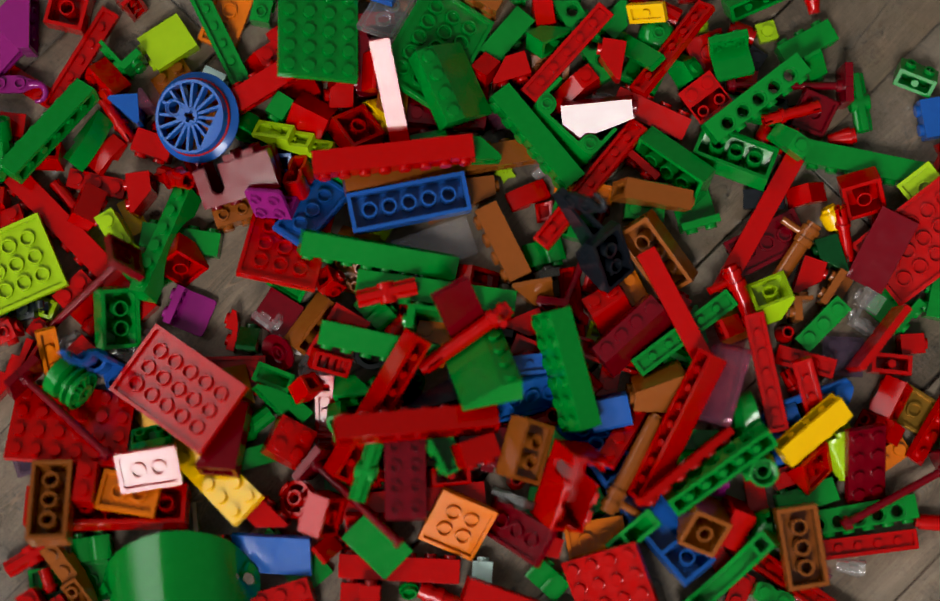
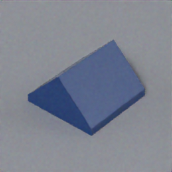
M138 93L109 95L107 97L118 110L138 127L147 129L145 101Z
M625 390L595 397L602 425L593 427L594 433L633 425Z

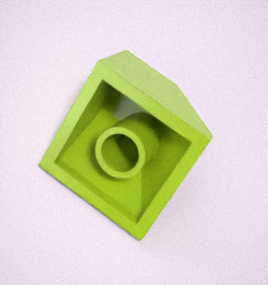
M784 270L746 285L756 312L764 311L767 325L782 320L795 300Z

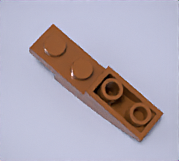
M45 546L39 551L63 583L60 588L70 601H98L87 573L73 552L68 554L63 546Z

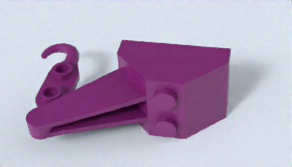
M7 0L0 7V94H19L34 88H40L43 95L40 99L35 100L36 104L44 102L48 97L49 91L45 83L22 75L5 74L23 55L26 57H38L39 0Z

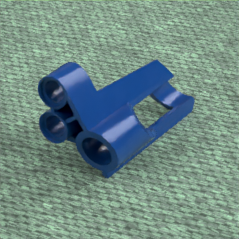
M99 348L87 349L78 355L68 350L58 352L69 363L84 367L87 371H91L95 375L104 378L108 390L125 367V364L117 361L114 355ZM99 359L103 361L102 364L98 368H96L97 360Z
M843 378L823 385L820 389L822 395L834 391L835 395L842 398L846 406H848L853 395L854 386L849 379ZM800 394L783 400L789 429L801 419L796 404L802 403ZM762 410L760 419L767 428L764 411ZM787 430L771 434L777 440ZM774 449L770 451L777 464V468L787 465L781 460Z

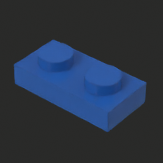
M542 353L513 356L520 376L547 373L542 365Z

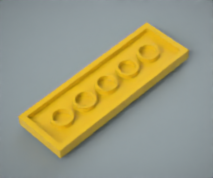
M174 437L181 471L231 524L237 527L265 497L241 473L240 478L200 475L195 467L200 454Z

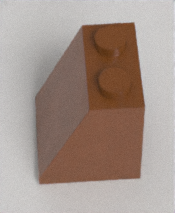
M679 360L655 367L643 377L640 373L630 376L629 383H626L625 391L633 411L667 412L685 376Z
M707 496L678 517L677 543L713 558L733 526L724 502Z

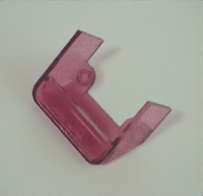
M717 342L712 345L711 354L727 361L697 422L723 429L728 428L731 424L752 350Z

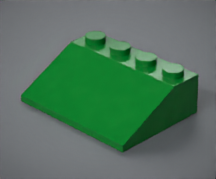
M461 42L432 45L416 50L408 59L440 132L492 114Z
M502 329L489 331L445 362L463 411L523 399V381Z

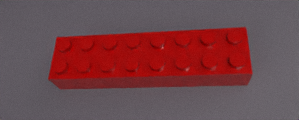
M187 483L163 487L155 519L94 508H77L75 506L73 531L189 529L191 489ZM30 485L26 487L23 526L25 528Z

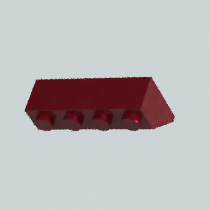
M645 295L587 348L614 378L633 358L643 352L665 332L672 323L657 300L652 295Z

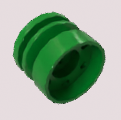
M62 357L47 372L43 381V390L55 399L59 398L61 403L74 410L82 406L91 396L96 387L97 376L91 371H87L84 367L69 363Z

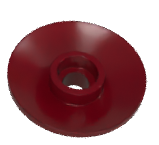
M270 334L263 340L262 353L266 355L267 364L283 371L289 370L294 363V353L289 342L279 334Z

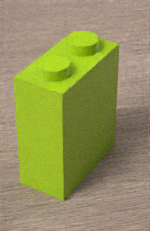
M177 13L137 38L140 42L138 48L143 55L147 54L151 60L148 63L154 72L158 70L162 73L182 59H187L200 50Z
M109 208L94 217L104 236L111 233L132 246L140 248L121 214L113 208Z

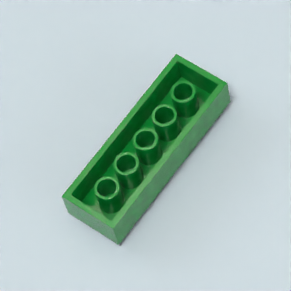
M571 306L531 315L532 327L537 336V346L543 356L542 365L547 372V384L552 392V402L557 411L558 425L562 432L583 431L602 425Z

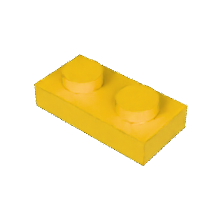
M665 1L634 2L626 5L629 24L658 23L668 20Z

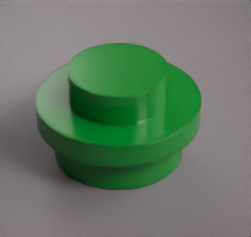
M404 582L399 586V594L406 600L414 599L419 591L418 585L414 582Z

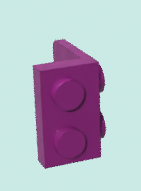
M246 188L244 192L255 217L292 220L300 202L297 196H284L280 190Z
M177 285L170 293L169 298L171 301L169 306H165L162 312V321L202 337L205 334L217 302L188 290L186 287Z

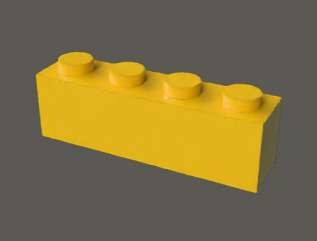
M831 393L776 440L779 445L774 450L784 463L793 468L795 465L800 464L823 441L829 439L837 429L844 426L853 415L842 398Z

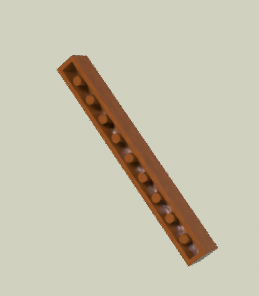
M504 138L497 143L486 141L501 154L502 159L499 164L469 166L456 164L450 168L431 167L430 170L426 171L411 169L407 173L392 171L388 175H380L379 173L371 174L369 177H359V175L351 176L349 179H342V184L346 197L347 193L464 171L465 176L533 165L538 162L528 155L527 149L523 144H519L516 139Z

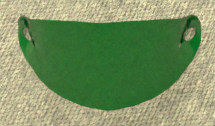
M164 531L142 537L124 546L113 555L107 564L104 579L99 589V601H103L106 593L110 595L109 601H250L260 591L261 582L255 564L232 542L222 537L202 532ZM245 573H250L254 576L255 581L253 584H247L244 581L243 576Z

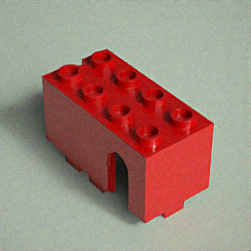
M555 439L530 513L551 531H564L566 528L569 532L583 533L586 523H590L593 515L591 508L593 504L596 505L599 497L597 492L599 484L587 474L586 466L588 463V465H594L599 470L604 471L608 458L588 442Z

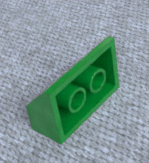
M98 287L93 292L96 348L110 350L140 346V300L128 290L129 287Z

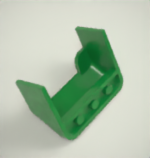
M559 76L538 98L531 109L583 170L615 136L618 129L614 127L602 141L593 134L585 135L580 141L572 136L551 116L557 105L556 99L552 94L562 84L563 78Z

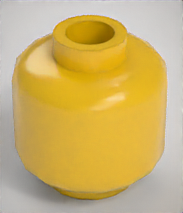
M832 203L821 210L819 219L827 232L838 234V230L835 228L836 216L834 206L836 205Z

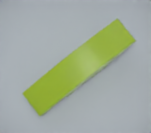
M258 120L251 134L252 137L267 144L274 143L277 148L299 155H307L309 158H312L311 151L336 148L334 141L316 139L315 133L296 131L295 125Z

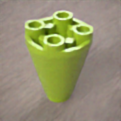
M849 423L841 426L829 439L825 440L829 445L832 472L838 478V481H845V429L852 428Z

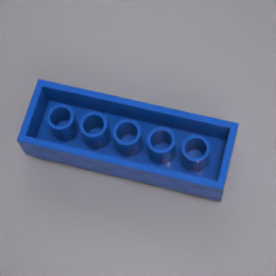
M464 171L346 194L354 236L469 214L472 211Z

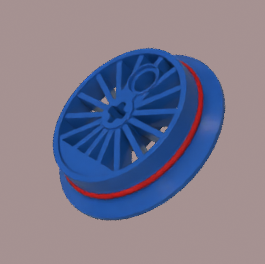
M190 72L174 79L164 89L156 106L155 125L159 139L169 153L185 162L196 163L200 161L205 163L221 156L234 141L239 127V107L230 87L220 78L205 72ZM188 84H191L190 96L186 86ZM198 84H201L203 86L197 97ZM178 89L181 90L183 100L176 92ZM208 90H210L212 94L203 102ZM215 99H217L219 105L207 108ZM177 104H179V111H178V112H176V105H177ZM217 111L214 117L206 116L209 113ZM165 117L177 119L165 124ZM205 120H211L212 123L209 124ZM178 125L168 134L166 129ZM180 133L176 143H174L172 139ZM186 136H187V139H186V150H185V149H183V148H181V147H182V145H183V143H184V141H185V138H186ZM194 138H195V142H196V145H197V149H196V150H193V141H194Z

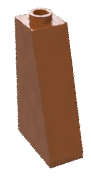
M494 175L466 178L472 208L496 198V192H500L499 181L494 179ZM447 218L429 221L428 225H433Z
M625 177L612 183L610 201L686 212L692 210L695 197L693 196L694 190Z

